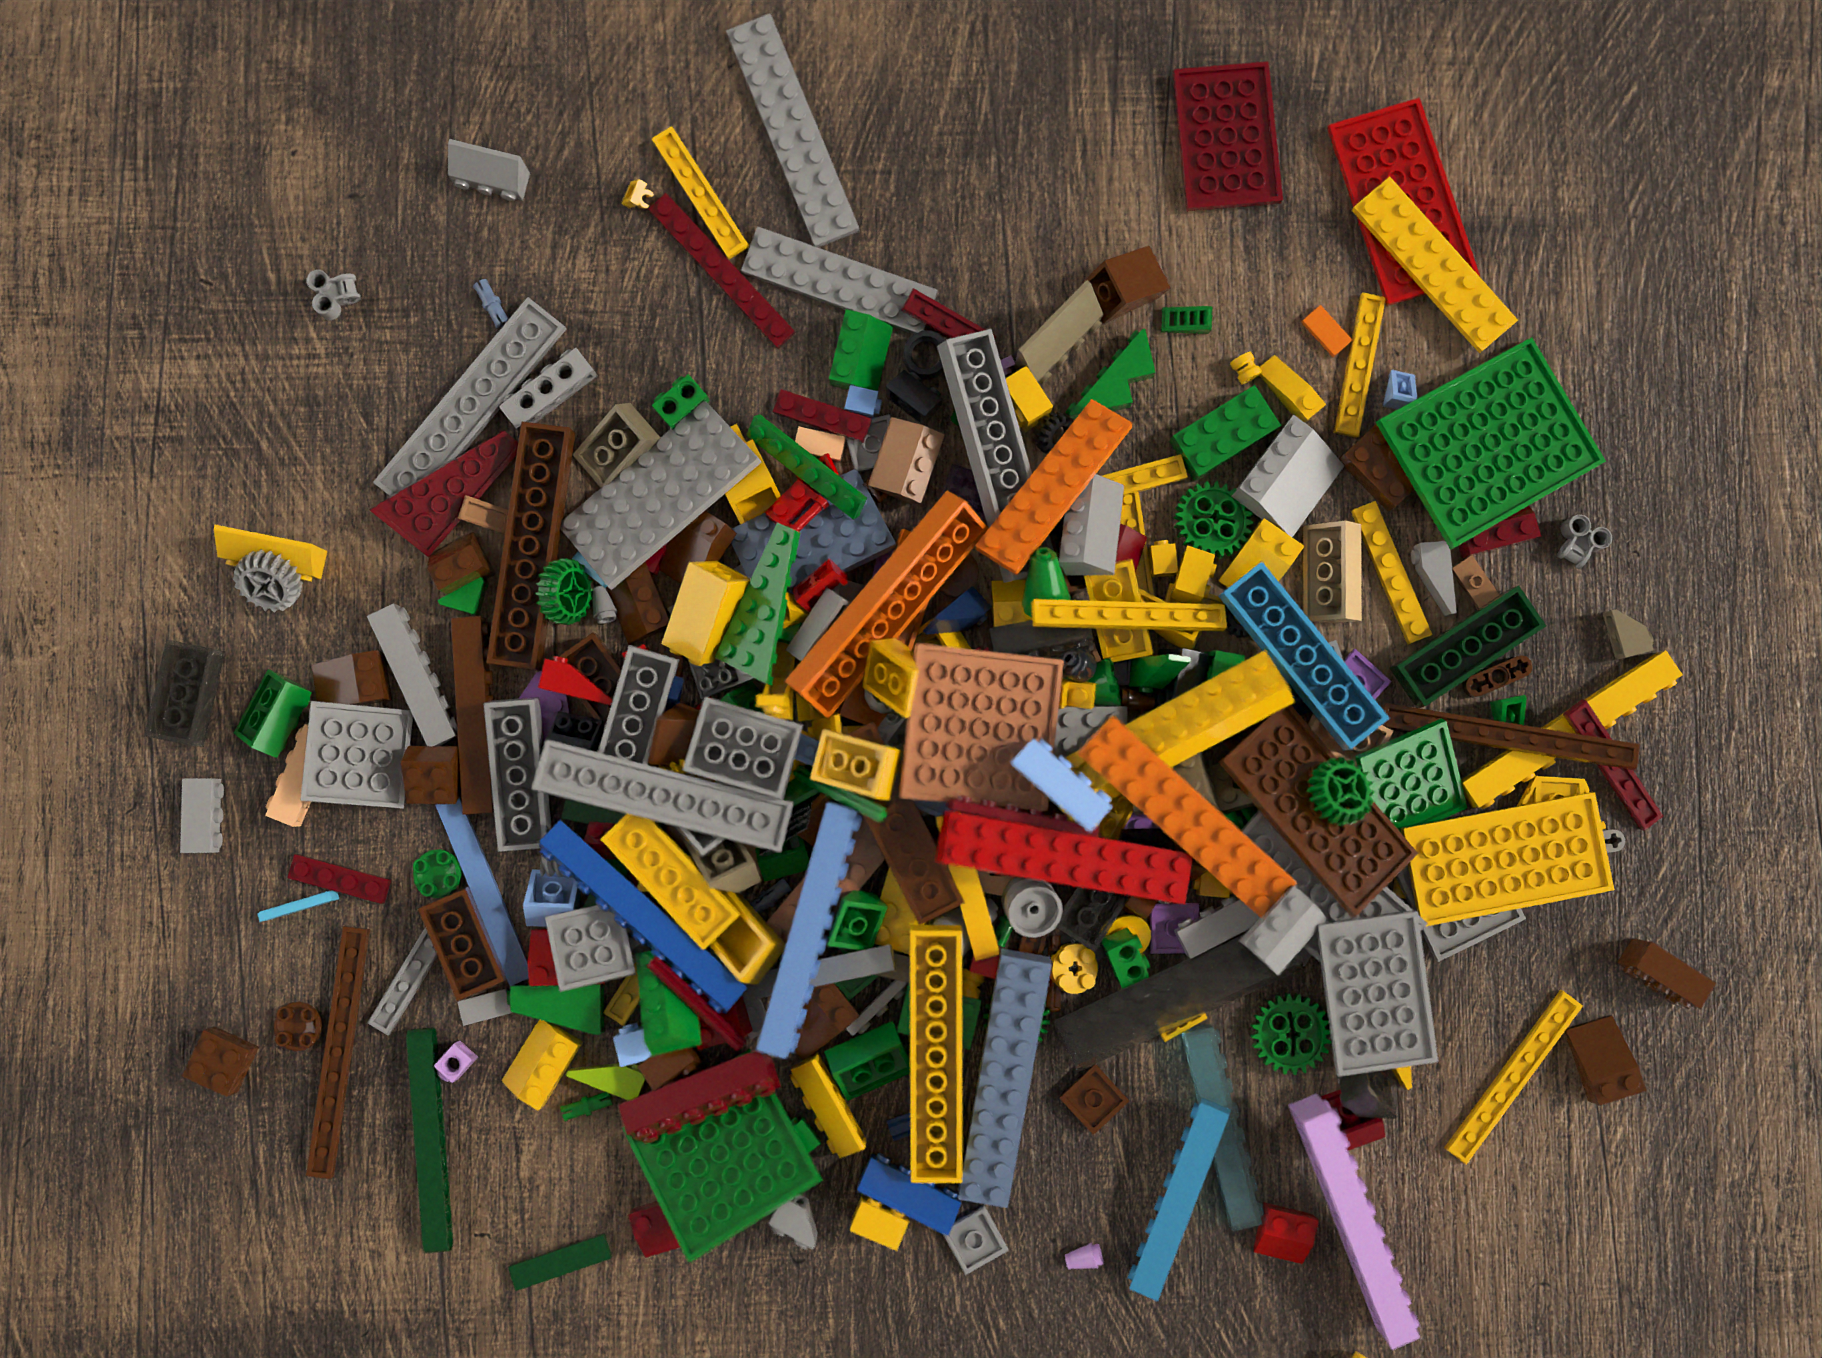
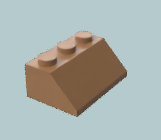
M892 417L868 486L906 503H921L944 434L924 425Z

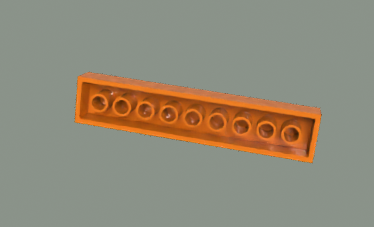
M946 491L784 681L827 719L831 717L864 678L871 640L897 639L989 529L967 502Z

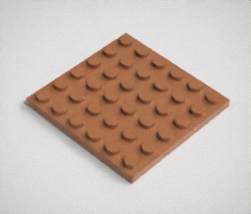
M915 644L914 660L918 668L910 715L907 717L899 797L947 802L948 798L956 800L957 795L971 797V803L980 804L982 799L996 802L997 807H1005V804L1019 806L1020 809L1047 811L1049 796L1011 762L1033 739L1039 741L1042 738L1053 748L1050 752L1054 754L1064 660Z

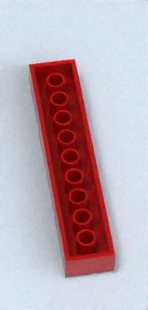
M944 810L935 861L949 865L1185 904L1193 857L1189 853Z

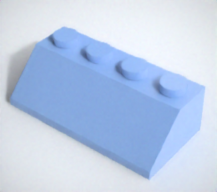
M1042 738L1039 741L1033 739L1011 763L1091 832L1111 809L1112 805L1109 804L1111 798L1100 789L1098 792L1093 790L1089 786L1092 782L1081 772L1076 775L1070 770L1072 764L1060 755L1059 758L1054 756L1050 752L1053 748Z

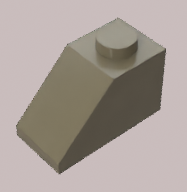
M1617 609L1602 613L1616 660L1653 651V637L1645 625Z

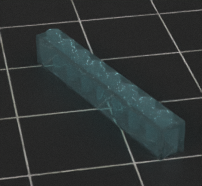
M1210 1024L1190 1028L1181 1034L1198 1103L1200 1104L1201 1099L1204 1098L1231 1109L1212 1159L1228 1225L1232 1231L1262 1225L1260 1216H1264V1211L1260 1200L1256 1201L1254 1192L1258 1191L1255 1177L1250 1176L1248 1167L1252 1166L1248 1151L1244 1152L1242 1142H1246L1243 1128L1238 1127L1236 1118L1240 1117L1236 1102L1232 1103L1230 1093H1233V1086L1230 1078L1225 1076L1224 1069L1227 1068V1062L1224 1053L1220 1054L1218 1044H1221L1219 1031Z

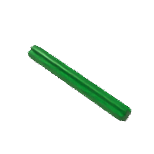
M797 766L796 770H793V776H795L796 780L878 822H881L887 815L884 807L853 791L810 779L812 771L803 766Z

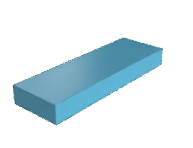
M327 891L260 911L258 913L259 921L272 920L339 900V895L337 891Z

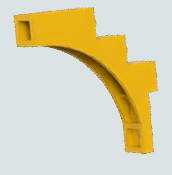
M777 641L775 654H778L777 662L773 664L771 676L774 677L772 686L766 684L763 694L757 695V706L764 708L765 715L782 720H793V692L795 691L784 681L794 671L797 664H800V660L786 650L789 646L788 644Z

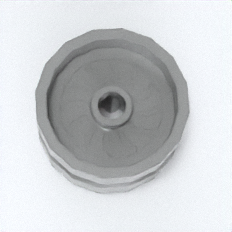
M1017 876L1009 881L1003 890L1001 898L1003 910L1012 927L1021 935L1034 938L1044 936L1054 930L1060 922L1063 911L1061 900L1049 881Z

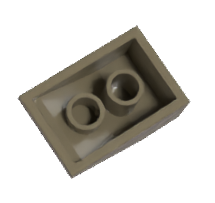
M631 403L615 404L573 453V456L596 483L603 487L610 484L624 469L629 468L642 454L655 446L661 437Z

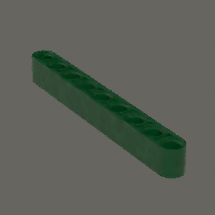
M435 1027L410 1029L407 1032L406 1040L422 1245L425 1254L452 1251L453 1228L441 1078L437 1074L438 1070L434 1067L439 1061L437 1032Z

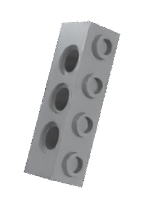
M577 348L569 349L560 356V360L555 364L545 366L538 377L523 383L522 389L517 393L507 395L499 407L520 432L522 421L538 422L598 375ZM572 370L569 378L561 379L563 371ZM547 384H551L552 390L547 394H543L542 388ZM527 399H533L532 406L530 408L524 409V401Z

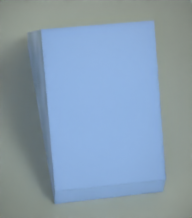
M1391 370L1383 406L1400 409L1417 399L1415 375Z

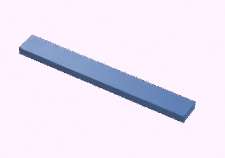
M459 796L456 804H435L509 985L512 986L528 979L527 956L468 815H463L461 796Z

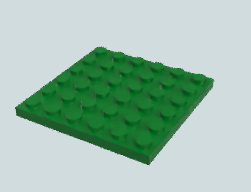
M748 1049L747 1051L743 1052L735 1058H738L753 1051L751 1049ZM776 1093L765 1097L759 1095L752 1098V1102L743 1106H737L736 1104L729 1107L728 1111L724 1114H711L706 1116L705 1120L695 1125L686 1124L681 1126L682 1129L673 1134L663 1133L658 1135L657 1140L650 1143L640 1142L627 1135L625 1128H622L687 1261L690 1263L822 1181L818 1170Z

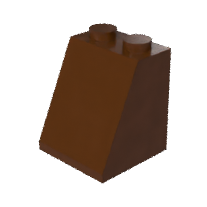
M1150 246L1105 260L1082 282L1084 283L1088 280L1091 283L1103 312L1101 318L1103 324L1159 299L1170 289L1167 278L1163 274Z
M474 532L463 536L429 556L427 570L438 590L447 595L479 577L487 580L496 575Z

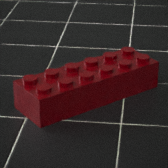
M755 1050L618 1106L626 1134L640 1142L650 1143L657 1140L658 1135L663 1133L673 1134L682 1129L681 1126L686 1124L695 1125L705 1120L706 1116L711 1114H724L728 1111L729 1107L736 1104L737 1106H743L752 1102V1098L759 1095L761 1097L769 1096L775 1093V1089L781 1087L772 1058L764 1052Z

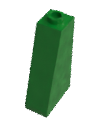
M515 984L510 986V990L507 991V1005H511V1012L594 1035H601L605 1032V1014L603 1013L605 1010L604 984H593L560 992L559 985L529 986V984Z

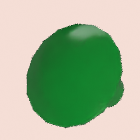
M441 849L430 850L413 863L414 883L423 896L431 898L445 897L452 893L459 885L462 875L461 866L457 858L449 851Z

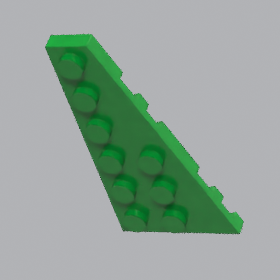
M778 522L715 655V658L771 686L774 678L771 676L772 666L776 664L778 654H775L776 645L782 635L788 602L785 596L787 587L791 586L792 578L789 577L791 564L796 559L800 538L798 531Z

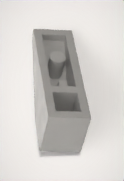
M1445 541L1425 542L1413 546L1414 550L1411 551L1412 564H1415L1416 572L1444 616L1456 614L1451 553Z

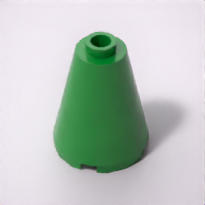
M1046 547L1037 549L1030 559L1022 599L1024 612L1032 617L1031 603L1034 599L1071 600L1057 555L1053 550Z
M1111 657L1104 658L1096 662V671L1093 677L1086 682L1096 683L1094 706H1120L1121 695L1118 679L1115 677L1114 672H1111L1115 670Z

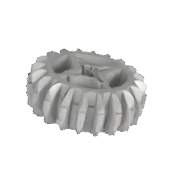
M261 549L257 553L252 551L241 558L235 567L233 580L236 582L235 588L240 590L239 595L245 596L247 602H253L255 608L258 606L263 607L264 611L270 608L275 613L277 610L284 611L286 608L291 607L299 598L303 584L300 581L301 574L296 573L297 567L290 566V560H283L281 554L275 556L272 551L265 553Z

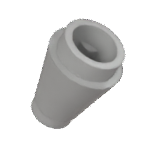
M603 586L593 588L594 619H597L598 624H606L616 620L617 610L606 588Z

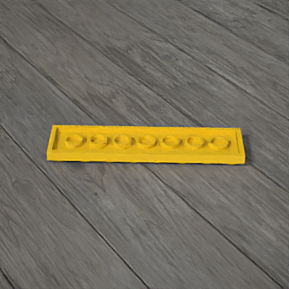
M1391 177L1387 178L1353 207L1352 211L1478 353H1481L1518 321Z

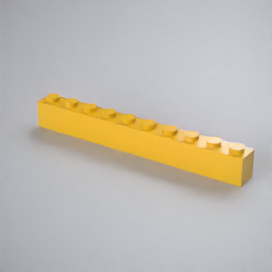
M1666 650L1656 652L1584 700L1588 702L1605 729H1608L1617 723L1615 719L1623 715L1625 717L1637 710L1635 706L1643 702L1645 704L1656 698L1657 695L1655 693L1663 689L1665 691L1676 685V679L1683 674ZM1563 714L1541 727L1576 734ZM1507 749L1461 779L1465 798L1471 808L1481 807V809H1485L1495 802L1494 798L1498 795L1505 796L1515 790L1514 785L1522 781L1524 783L1535 777L1534 772L1542 768L1544 770L1555 764L1556 761L1554 759L1556 757Z

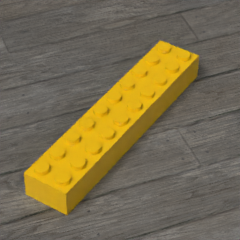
M1264 650L1125 726L1164 762L1173 767L1292 704L1294 700L1287 684ZM1078 751L1065 757L1072 764L1070 770L1076 775L1080 772L1092 782L1089 786L1096 792L1100 789L1111 799L1122 794L1079 756ZM1059 805L1064 815L1068 816V821H1072L1074 818Z
M911 925V1183H962L961 925Z

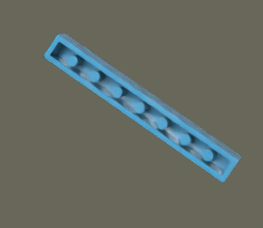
M1204 1098L1201 1099L1200 1104L1194 1103L1190 1117L1194 1119L1191 1128L1186 1126L1181 1137V1140L1185 1142L1182 1151L1177 1149L1172 1164H1175L1176 1167L1173 1174L1168 1172L1163 1187L1167 1188L1164 1197L1159 1195L1154 1208V1210L1158 1211L1156 1219L1150 1218L1145 1231V1233L1149 1234L1146 1243L1141 1241L1136 1256L1141 1258L1138 1266L1133 1264L1127 1278L1132 1280L1129 1289L1158 1301L1231 1109Z

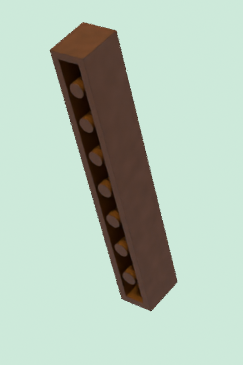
M481 616L451 618L463 815L494 813L484 703L495 700L494 695H491L490 685H493L494 681L493 672L489 670V664L486 663L489 648L487 637L491 633L490 624L486 622V618Z

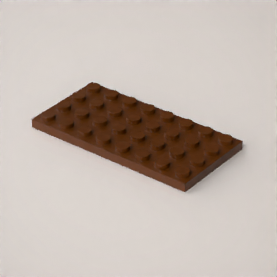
M1290 704L1269 715L1230 751L1219 764L1348 915L1354 918L1405 868L1418 852L1375 802L1369 806L1371 811L1365 814L1362 820L1356 821V823L1351 825L1338 826L1337 822L1329 823L1328 817L1320 818L1321 811H1314L1316 804L1309 801L1313 794L1307 792L1308 788L1312 786L1308 780L1313 777L1312 772L1318 768L1317 766L1320 763L1327 762V760L1336 757ZM1332 774L1335 777L1338 776L1339 778L1344 779V777L1338 774ZM1338 804V806L1350 810V808L1347 805L1343 806L1342 804Z

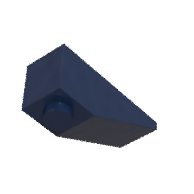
M971 586L939 613L923 632L925 634L968 631L975 624L980 627L989 618L986 613L992 606Z

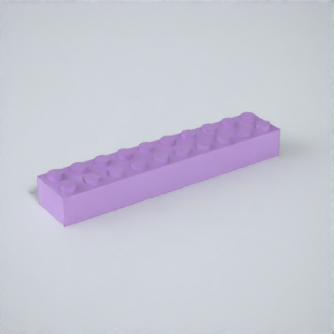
M1317 1094L1288 1105L1376 1328L1392 1350L1419 1339L1420 1336L1416 1329L1420 1326L1414 1312H1410L1408 1305L1411 1304L1406 1291L1402 1290L1399 1285L1402 1282L1401 1276L1397 1268H1393L1390 1262L1393 1260V1255L1389 1247L1384 1245L1381 1239L1385 1237L1380 1224L1378 1222L1375 1223L1373 1215H1376L1375 1209L1371 1201L1366 1200L1364 1195L1367 1189L1362 1178H1358L1355 1172L1358 1166L1353 1155L1348 1154L1346 1147L1349 1146V1143L1343 1131H1339L1337 1124H1340V1119L1336 1111L1330 1108L1327 1100L1322 1101Z

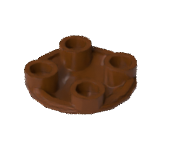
M300 1001L292 1002L279 1008L273 1025L276 1044L292 1051H302L313 1046L320 1037L322 1029L321 1017L317 1010L310 1004Z

